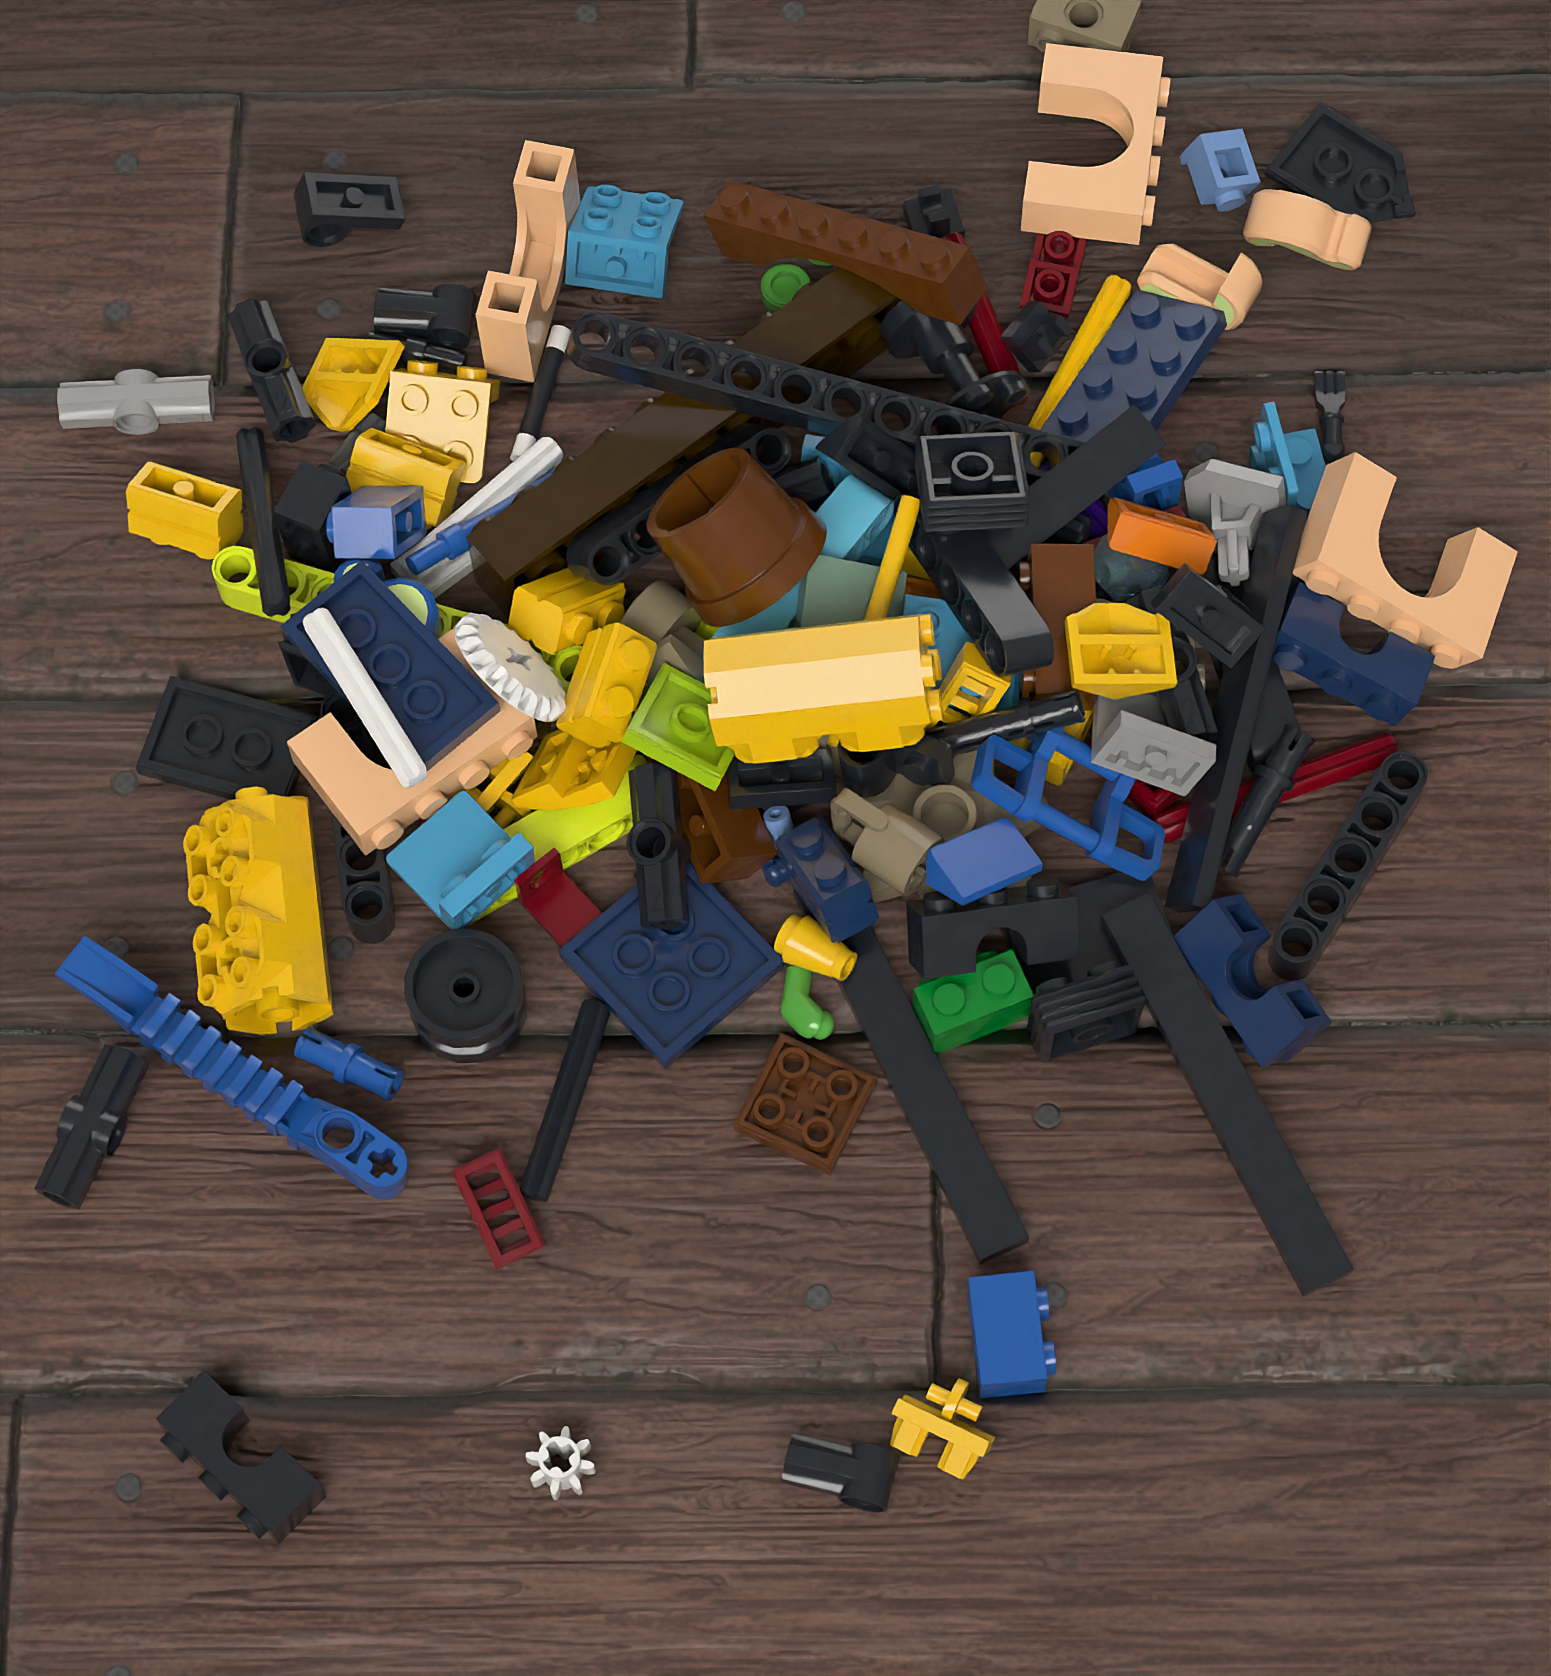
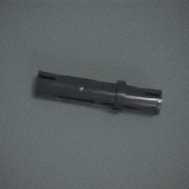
M1072 689L1059 695L1034 701L1030 697L1018 700V705L1004 710L986 713L945 726L925 729V735L951 744L952 756L978 750V747L991 735H997L1007 741L1025 737L1029 741L1039 739L1043 732L1085 722V710L1078 690Z
M1285 724L1284 731L1265 765L1258 764L1254 771V774L1258 777L1229 826L1219 869H1221L1228 854L1233 851L1234 854L1224 871L1235 878H1238L1239 871L1270 816L1276 809L1284 792L1290 793L1295 783L1291 780L1310 747L1316 741L1303 732L1294 749L1290 751L1289 748L1298 734V729L1291 725Z

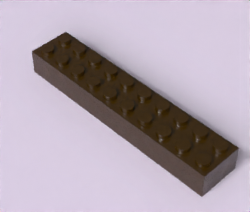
M834 265L831 272L817 283L809 282L802 286L795 293L792 301L777 312L769 311L762 315L756 321L752 330L737 341L731 339L722 345L849 378L887 350L880 333V325L890 310L902 300L879 285L849 270ZM703 365L698 369L691 368L685 371L691 377H701L706 374ZM740 372L731 375L732 382L738 389L743 391L755 389V383L749 375ZM794 386L781 388L782 395L788 402L792 404L805 403L804 395L798 388ZM665 392L658 398L651 397L637 407L633 416L617 428L612 426L605 429L596 437L593 445L577 457L569 456L555 467L550 477L536 487L531 485L524 488L514 497L510 506L496 516L489 515L484 517L473 527L470 535L466 538L475 582L509 619L514 590L519 586L568 568L566 552L570 542L577 535L738 425L747 422L781 428L785 424ZM762 438L758 441L757 445L763 441ZM642 520L636 525L634 535L638 527L643 523ZM602 548L595 553L593 565L603 558Z

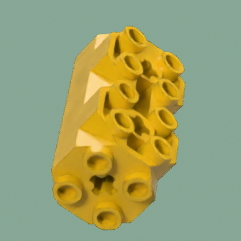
M916 614L713 637L705 640L704 681L705 689L710 688L712 704H707L716 746H728L734 750L735 756L742 762L757 764L807 757L817 750L819 746L818 739L823 735L829 734L838 737L841 745L849 751H876L903 748L904 746L916 744L924 737V728L929 723L943 721L940 689L933 690V686H936V681L942 680L940 654L938 648L928 649V646L935 645L932 615Z
M261 787L243 788L236 792L235 800H228L217 807L204 811L199 825L190 826L183 840V848L187 854L189 901L195 906L204 907L212 914L209 923L201 924L196 929L193 937V949L196 953L198 1000L204 1006L215 1008L222 1015L223 1019H226L228 1030L259 1035L277 1033L276 1023L287 1021L292 1022V1031L306 1029L308 1026H313L334 1015L313 820L310 813L309 800L304 796L284 797L274 794L268 795L267 790Z

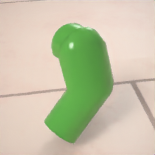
M789 966L786 968L781 1003L783 1019L799 1035L805 1038L814 1037L818 1040L827 1038L833 1030L834 1020L829 1012L822 1011L821 1007L809 997L812 971L797 966Z

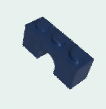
M1299 582L1287 595L1271 660L1275 661L1282 669L1295 672L1316 683L1328 694L1341 697L1362 708L1372 718L1395 726L1418 704L1435 655L1391 631L1368 655L1352 650L1342 639L1339 630V622L1345 606L1325 595L1312 591L1307 585Z
M1242 894L1213 899L1173 938L1182 951L1190 969L1198 974L1212 994V1001L1220 1013L1228 1017L1241 1036L1242 1045L1246 1052L1256 1059L1262 1067L1288 1061L1332 1024V1021L1302 979L1275 985L1269 991L1259 984L1254 974V957L1258 949L1272 937Z

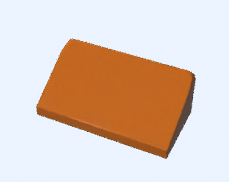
M1116 497L1109 500L1107 541L1112 550L1178 569L1186 563L1199 574L1206 572L1217 540L1205 523Z

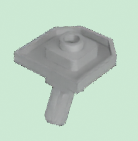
M1210 459L1191 469L1184 480L1188 515L1195 521L1205 523L1217 540L1214 549L1215 553L1218 554V576L1220 580L1230 582L1231 586H1239L1241 584L1240 581L1248 579L1250 575L1249 550L1255 548L1263 513L1287 507L1284 477Z

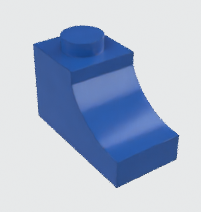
M1156 452L1108 490L1107 493L1112 499L1116 497L1164 511L1173 506H1178L1183 475L1175 459L1164 463Z

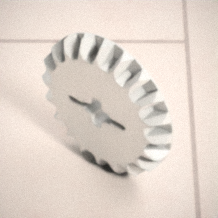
M469 613L456 624L454 635L462 654L491 689L516 709L532 718L544 722H553L559 718L566 708L564 700L566 694L563 690L562 682L554 676L553 668L544 662L542 654L537 653L530 646L529 641L521 639L515 630L507 629L501 621L492 620L488 615Z

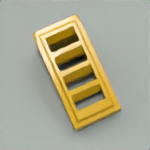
M971 642L964 644L939 688L943 705V722L947 724L969 718L948 708L949 704L970 713V718L993 712L1011 684V675L1005 677L996 676ZM963 686L982 696L979 699L975 696L968 695L959 688ZM938 721L929 723L924 729L939 727L936 725Z

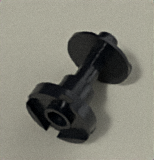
M900 301L894 306L880 325V333L886 348L895 358L899 359L921 356L932 374H944L955 392V395L945 405L1003 420L1001 416L1029 395L1030 388L1018 372L1001 371L981 378L969 357L974 351V345L964 328L973 319L977 303L961 325L920 314L904 301ZM934 426L938 435H951L947 428Z

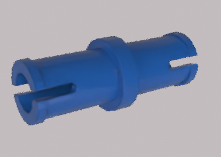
M308 1026L303 1031L304 1035L309 1037L308 1039L300 1035L294 1050L295 1057L334 1074L335 1081L343 1085H348L351 1082L382 1097L386 1101H391L395 1097V1093L390 1091L391 1088L397 1092L399 1091L404 1079V1070L395 1068L366 1054L363 1046L355 1042L347 1045L317 1031L312 1026Z

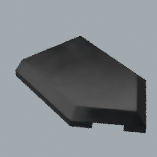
M1321 102L1264 173V175L1293 193L1317 199L1328 204L1336 211L1359 215L1367 219L1369 223L1415 217L1416 214L1413 198L1410 196L1405 176L1406 168L1402 152Z

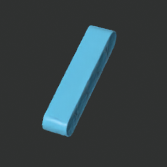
M854 474L847 476L816 512L827 527L826 541L820 555L857 562L891 519L894 513V500ZM801 580L782 598L762 612L740 623L720 627L713 637L795 628Z

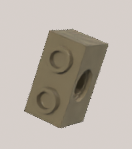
M1037 0L1029 17L1028 44L1037 47L1044 53L1046 43L1128 53L1139 27L1142 1ZM1076 25H1087V26H1089V27H1088V28H1080V27H1077Z

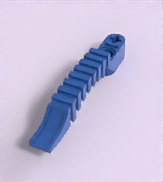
M85 935L55 972V977L102 1009L128 1034L132 1032L139 1037L140 1043L150 1051L154 1048L160 1052L161 1058L170 1065L175 1063L180 1066L183 1074L192 1080L194 1078L200 1080L203 1088L213 1095L215 1092L222 1095L225 1103L234 1109L238 1106L244 1110V1115L255 1123L257 1120L265 1125L266 1130L277 1137L280 1134L286 1137L287 1144L295 1150L299 1151L301 1148L306 1150L364 1192L377 1199H390L404 1190L408 1182V1161L405 1151L398 1143L353 1112L316 1097L312 1099L305 1094L304 1087L292 1079L288 1086L285 1085L283 1074L273 1067L269 1072L263 1070V1062L252 1054L249 1059L245 1058L242 1055V1047L232 1040L228 1045L222 1042L221 1032L211 1025L207 1031L203 1029L199 1015L192 1010H189L186 1016L180 1012V1000L169 993L165 1000H162L159 997L158 985ZM337 1128L349 1130L354 1135L352 1143L343 1149L329 1147L324 1142V1139L331 1130ZM388 1161L393 1162V1176L384 1172L379 1178L374 1177V1163L384 1166Z

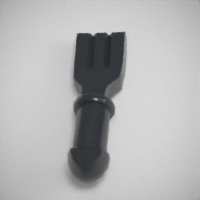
M1314 371L1315 405L1323 413L1319 417V424L1322 426L1321 451L1324 460L1329 464L1343 458L1345 453L1342 441L1344 416L1339 413L1345 405V371H1336L1335 373L1333 371H1326L1325 373L1323 371Z

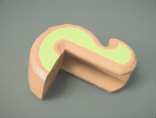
M1265 189L1255 193L1253 196L1243 235L1247 242L1255 246H1274L1276 244L1336 268L1355 270L1361 266L1372 226L1367 219L1359 215L1336 211L1328 204L1317 199L1288 191Z
M1162 244L1155 247L1140 273L1137 283L1142 291L1224 311L1227 322L1224 330H1232L1245 319L1261 290L1262 278L1254 262L1242 252L1231 271L1227 273L1175 244Z

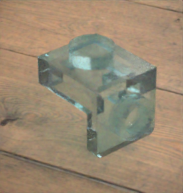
M1107 535L1102 536L1094 549L1095 580L1116 603L1135 596L1141 591L1161 587L1170 576V573L1167 571L1169 566L1112 550L1108 545Z

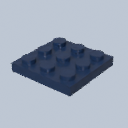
M689 861L685 865L689 923L682 925V927L671 929H645L641 927L638 886L636 885L558 950L559 956L601 1002L608 1005L612 1014L664 1069L670 1066L784 968L782 957L710 883L701 884L694 866Z

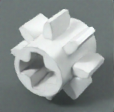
M564 1426L560 1436L549 1438L543 1431L540 1432L539 1437L542 1446L539 1452H527L525 1456L529 1464L540 1466V1470L533 1473L530 1478L533 1487L541 1486L546 1482L550 1486L553 1500L559 1498L561 1490L570 1488L578 1495L582 1494L580 1484L582 1475H591L596 1472L594 1463L581 1460V1457L586 1455L591 1449L589 1440H581L575 1444L571 1440L569 1427ZM559 1454L564 1460L569 1459L571 1468L563 1473L560 1468H553L551 1458Z

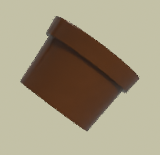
M729 448L716 452L690 467L660 496L653 506L647 521L649 534L685 583V593L688 600L702 621L712 627H725L740 623L757 615L782 598L810 570L820 555L827 536L825 522L803 500L790 497L750 454L742 448Z

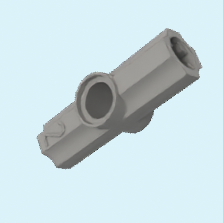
M130 369L119 372L115 376V380L60 383V387L57 390L59 421L63 429L114 426L123 433L143 435L156 431L159 428V424L213 421L215 416L214 385L211 375L159 378L151 371Z

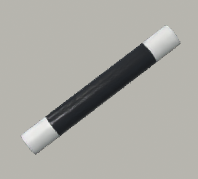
M554 325L551 328L510 456L513 462L537 441L571 333L564 326Z

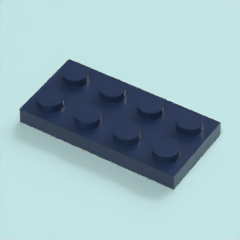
M1136 289L1040 430L1087 442L1135 404L1155 431H1157L1226 328L1227 322L1224 311Z
M362 560L281 625L283 634L352 706L303 625V619L307 614L313 613L318 608L327 609L422 759L427 771L501 711L499 702Z

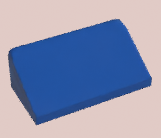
M1003 817L930 848L927 853L926 884L959 904L965 905L1042 871L1043 863L1016 826L1008 818Z

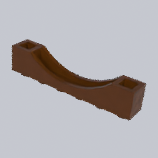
M730 180L703 215L723 256L760 267L770 261L786 257L807 258L826 262L849 270L879 285L900 298L920 314L954 324H962L987 289L970 246Z

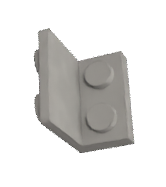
M1147 693L1116 700L1098 696L1093 711L1091 763L1182 796H1186L1215 763V744L1166 727L1157 697Z

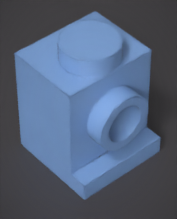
M1243 128L1200 134L1179 156L1181 164L1188 165L1200 204H1216L1217 210L1220 212L1230 211L1243 205L1246 202L1245 197L1260 183Z

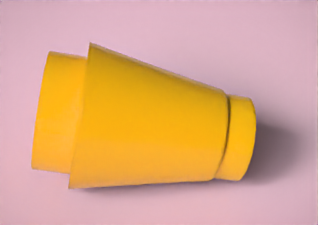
M797 914L791 915L782 925L774 944V950L782 955L783 962L831 978L834 977L839 981H844L850 975L857 960V953L849 950L842 942L832 943L820 924L810 915L803 918Z

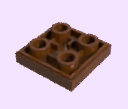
M781 1033L733 1125L734 1131L831 1176L878 1083V1077Z

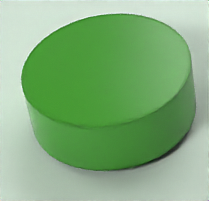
M780 264L770 268L764 274L761 281V298L765 307L769 311L777 312L792 301L795 293L802 286L810 282L806 272L792 264Z

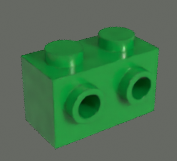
M1013 949L999 955L997 951H989L976 956V972L930 979L923 978L919 982V986L913 988L912 1008L933 1050L938 1055L1028 1019L1034 995Z

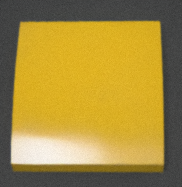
M561 729L547 734L542 740L511 801L518 808L557 810L582 807L615 796L637 750L621 741L611 742L609 745L597 748Z

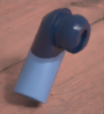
M785 806L771 807L763 815L776 850L775 841L779 838L778 836L794 829L790 812ZM779 853L775 855L776 858L769 860L762 866L763 874L770 886L779 887L784 882L791 884L786 876Z

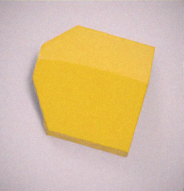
M326 338L302 386L308 405L329 429L339 432L351 431L378 404L390 379L391 371L394 370L405 346L398 340Z
M1093 603L1065 619L1072 688L1116 700L1174 688L1177 685L1170 621L1161 614L1157 613L1154 615L1126 603Z

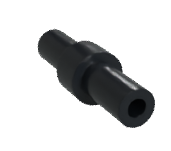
M370 331L367 339L400 341L405 346L400 356L405 365L408 364V360L438 363L439 368L457 372V366H466L468 355L466 353L433 346L430 339L409 335L407 339L375 331Z

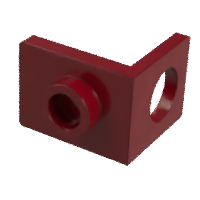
M555 847L514 880L519 903L560 948L602 914L563 872L561 856ZM543 870H545L540 877H538L535 881H533V879H534L540 872H542Z

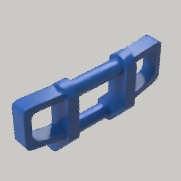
M1064 726L1041 733L1039 739L1031 740L1027 750L997 735L989 736L978 747L971 785L975 791L1011 813L1012 816L1023 822H1028L1030 819L1083 847L1086 856L1141 881L1147 880L1160 868L1165 838L1163 827L1123 804L1136 779L1091 763L1092 746L1064 732ZM1054 751L1107 779L1094 803L1090 827L1041 801L1048 761L1051 759ZM993 758L1018 770L1014 789L994 777L991 771ZM1119 826L1143 841L1144 851L1142 858L1115 846Z

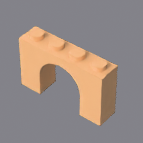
M1046 43L1038 113L1100 121L1116 130L1122 136L1128 148L1115 160L1094 167H1077L1029 161L1023 199L1021 231L1050 234L1059 230L1065 231L1076 238L1139 245L1141 226H1152L1155 196L1146 195L1147 185L1157 186L1161 156L1151 155L1152 146L1162 147L1166 117L1156 116L1157 107L1167 108L1171 78L1161 77L1163 57Z
M525 140L513 181L517 207V235L511 270L509 274L488 271L476 311V320L484 366L488 370L487 373L534 382L566 270L568 230L581 201L574 149Z
M1357 452L1326 465L1303 530L1293 574L1304 580L1307 587L1312 591L1322 595H1329L1346 605L1347 610L1352 615L1361 619L1371 620L1386 629L1388 633L1391 631L1435 655L1433 663L1440 667L1454 669L1482 659L1518 551L1479 527L1447 539L1429 592L1425 597L1413 595L1400 587L1390 576L1382 561L1379 549V529L1397 477Z
M454 628L438 638V640L499 702L501 711L428 770V776L422 782L410 788L403 787L392 769L375 764L359 750L331 712L287 741L294 764L365 856L376 848L381 850L394 844L402 836L403 829L419 818L428 819L447 803L448 798L461 789L465 788L468 790L478 786L487 778L491 768L506 758L513 760L524 754L531 747L533 739L537 737L534 718L524 714L500 697L471 667L456 642Z

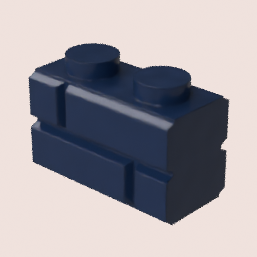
M815 817L778 836L779 838L775 841V845L783 861L782 864L788 880L832 943H839L876 923L879 915L872 900L867 880L860 870L855 867L850 856L821 817Z

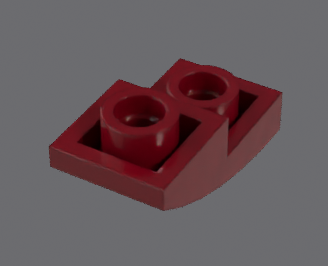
M1059 230L1050 234L1037 233L1032 259H1030L1020 309H1023L1029 301H1041L1049 312L1069 318L1088 239L1072 237L1069 233Z

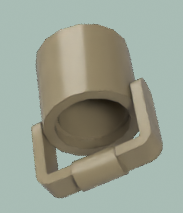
M843 788L839 795L831 801L830 809L833 830L839 838L854 847L851 858L853 862L904 896H909L915 892L926 880L928 850L944 843V838L892 803H888L881 809H878L846 788ZM852 817L866 827L863 829L852 821Z

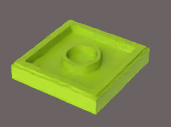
M663 663L621 742L716 791L735 755L734 750L728 746H716L707 704H712L710 688L705 689L704 683Z

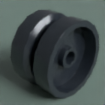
M452 929L428 939L413 954L404 975L405 1001L421 1042L434 1054L459 1064L482 1063L502 1054L519 1037L527 1018V999L522 973L512 950L496 936L476 929Z

